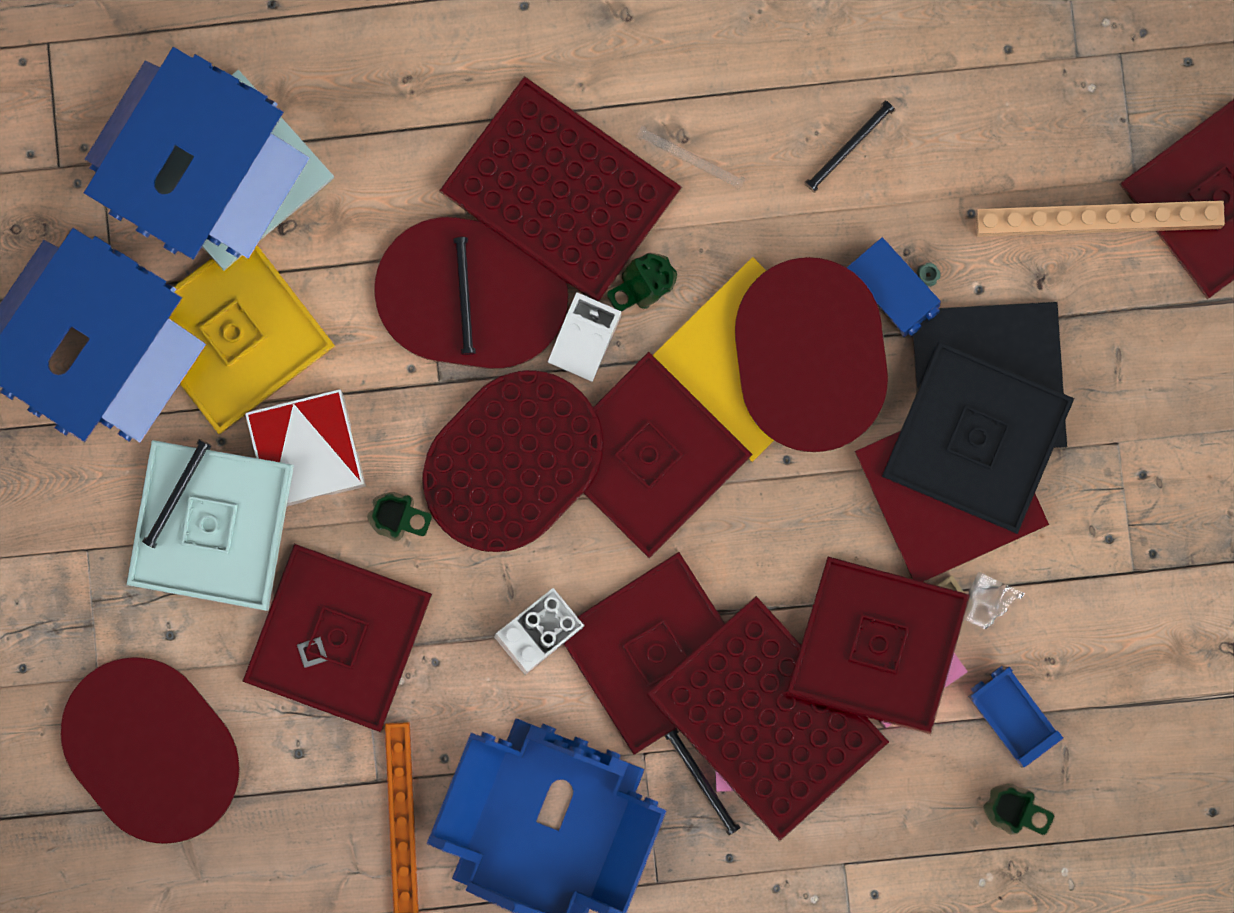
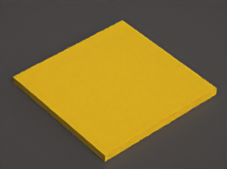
M258 245L253 250L249 259L242 255L225 271L211 258L174 286L176 288L174 293L181 296L182 299L169 319L206 344L180 385L219 435L244 417L245 413L252 411L335 347L334 343Z
M753 257L653 354L753 454L749 458L751 462L774 441L758 427L745 405L735 341V321L739 305L751 284L766 271Z

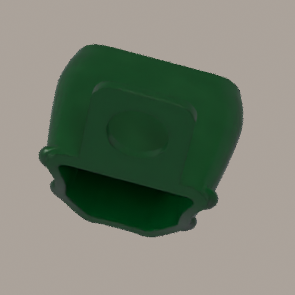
M647 253L630 262L622 273L624 283L609 290L607 297L614 309L621 312L635 304L642 309H647L662 296L672 291L677 280V271L671 266L667 256ZM621 291L627 295L628 301L626 304H619L615 300L617 292Z
M388 492L378 495L373 499L374 508L368 513L367 518L379 535L386 536L393 541H399L405 531L421 537L427 534L432 516L430 513L413 508V497L396 492ZM420 515L424 518L425 524L421 529L411 527L410 520L413 516Z
M1004 784L992 788L990 799L984 805L985 813L990 822L1010 835L1019 833L1023 827L1041 835H1046L1054 820V814L1051 811L1033 804L1035 800L1033 792L1019 788L1014 784ZM1036 813H1043L1046 816L1047 822L1045 826L1041 828L1034 826L1032 818Z

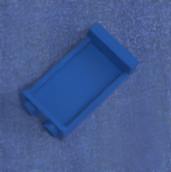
M883 237L847 267L867 285L877 306L900 330V334L903 337L908 334L910 336L914 335L922 327L920 324L926 318L931 320L940 312L938 308L941 301Z
M1001 666L990 674L992 679L986 684L981 681L972 687L971 691L973 693L968 697L1020 767L1025 768L1064 738L1045 717L1013 674L1011 667L1004 669Z

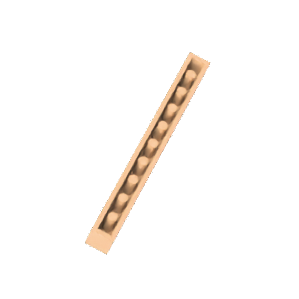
M1224 201L977 209L976 212L977 237L1221 229L1225 225Z

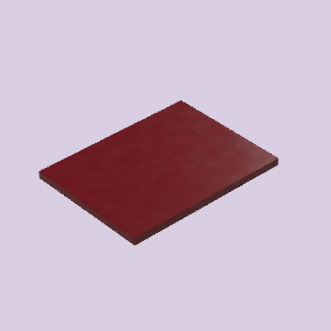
M524 76L439 192L585 296L599 302L682 187Z
M755 596L655 685L647 695L780 842L883 749L889 741L867 717L787 695L801 644L763 602Z

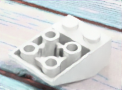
M576 293L548 363L593 382L622 316V312L580 293Z
M552 588L498 631L494 638L524 675H526L583 628L584 625L556 590Z

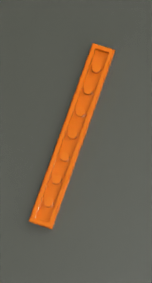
M410 722L386 723L385 738L394 913H419Z

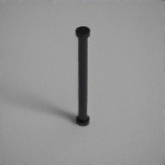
M884 100L881 104L882 107L811 180L807 179L804 182L812 192L815 193L818 190L817 186L889 113L892 114L895 111V108L888 101Z
M468 237L453 238V243L456 244L463 337L461 355L476 354V348H473L466 254Z
M198 439V446L149 535L142 540L147 546L152 548L157 546L156 541L206 450H210L212 446L208 442Z
M677 728L664 737L666 740L669 739L727 828L726 833L728 836L733 834L741 827L739 824H735L677 733L679 731Z

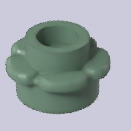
M933 263L921 265L917 270L918 277L928 287L934 286L941 276L940 270ZM926 273H930L931 276L927 277Z

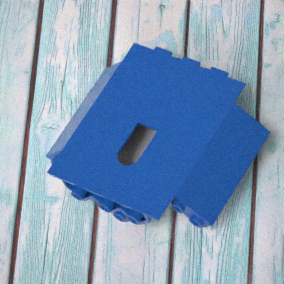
M172 47L161 67L146 60L144 61L84 159L91 163L89 168L96 172L85 189L84 194L109 208L108 214L119 221L124 217L137 225L136 231L148 238L152 234L165 242L163 248L175 255L179 251L194 260L207 239L217 246L222 242L228 246L226 251L237 258L243 255L249 259L310 158L271 133L284 113L276 107L278 103L268 99L266 95L243 82H239V79L224 70L212 66L210 62L195 54L192 58ZM175 146H178L193 155L194 158L174 190L168 194H161L155 188L156 177Z
M72 228L60 247L46 240L42 241L0 303V387H2L0 392L11 400L17 397L28 404L29 408L27 410L38 418L43 414L56 423L54 427L56 430L66 436L70 432L85 442L95 426L100 422L109 429L113 425L120 429L118 435L130 442L133 438L140 443L206 344L169 319L182 299L181 296L174 293L176 288L167 284L165 280L151 271L139 266L137 262L123 253L112 249V246L98 237L94 236L93 239H90L75 228ZM71 327L90 338L66 373L56 375L50 371L49 360Z
M516 718L507 741L499 738L498 742H494L496 737L482 732L481 736L471 733L427 841V844L460 857L452 879L467 885L465 891L512 913H588L590 909L597 913H627L667 811L657 807L658 801L645 797L644 801H642L643 795L636 793L645 769L620 760L621 754L607 749L605 754L587 747L588 741L576 736L572 741L555 734V728L543 723L540 728ZM557 780H566L573 788V797L558 831L536 821L552 783Z

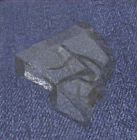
M978 572L968 593L970 594V599L964 620L987 629L994 623L996 617L1003 615L1008 610L1007 607L1015 599H1021L1024 593Z

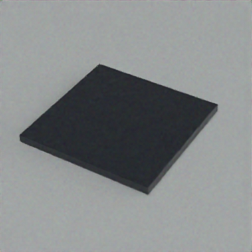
M1058 302L938 308L940 312L931 320L926 318L920 324L922 327L913 335L916 393L936 345L940 341L1064 394ZM1066 420L1054 448L1067 447Z
M938 341L881 477L1018 534L1075 398Z

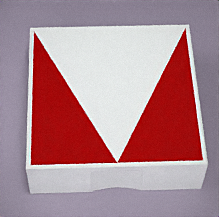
M341 389L245 413L256 458L294 465L287 506L306 502L311 498L321 495H334L366 487Z

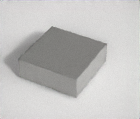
M321 638L313 639L315 643L311 645L317 643L321 656L327 657ZM310 641L297 645L304 668L327 661L322 658L307 661L303 648L307 647Z

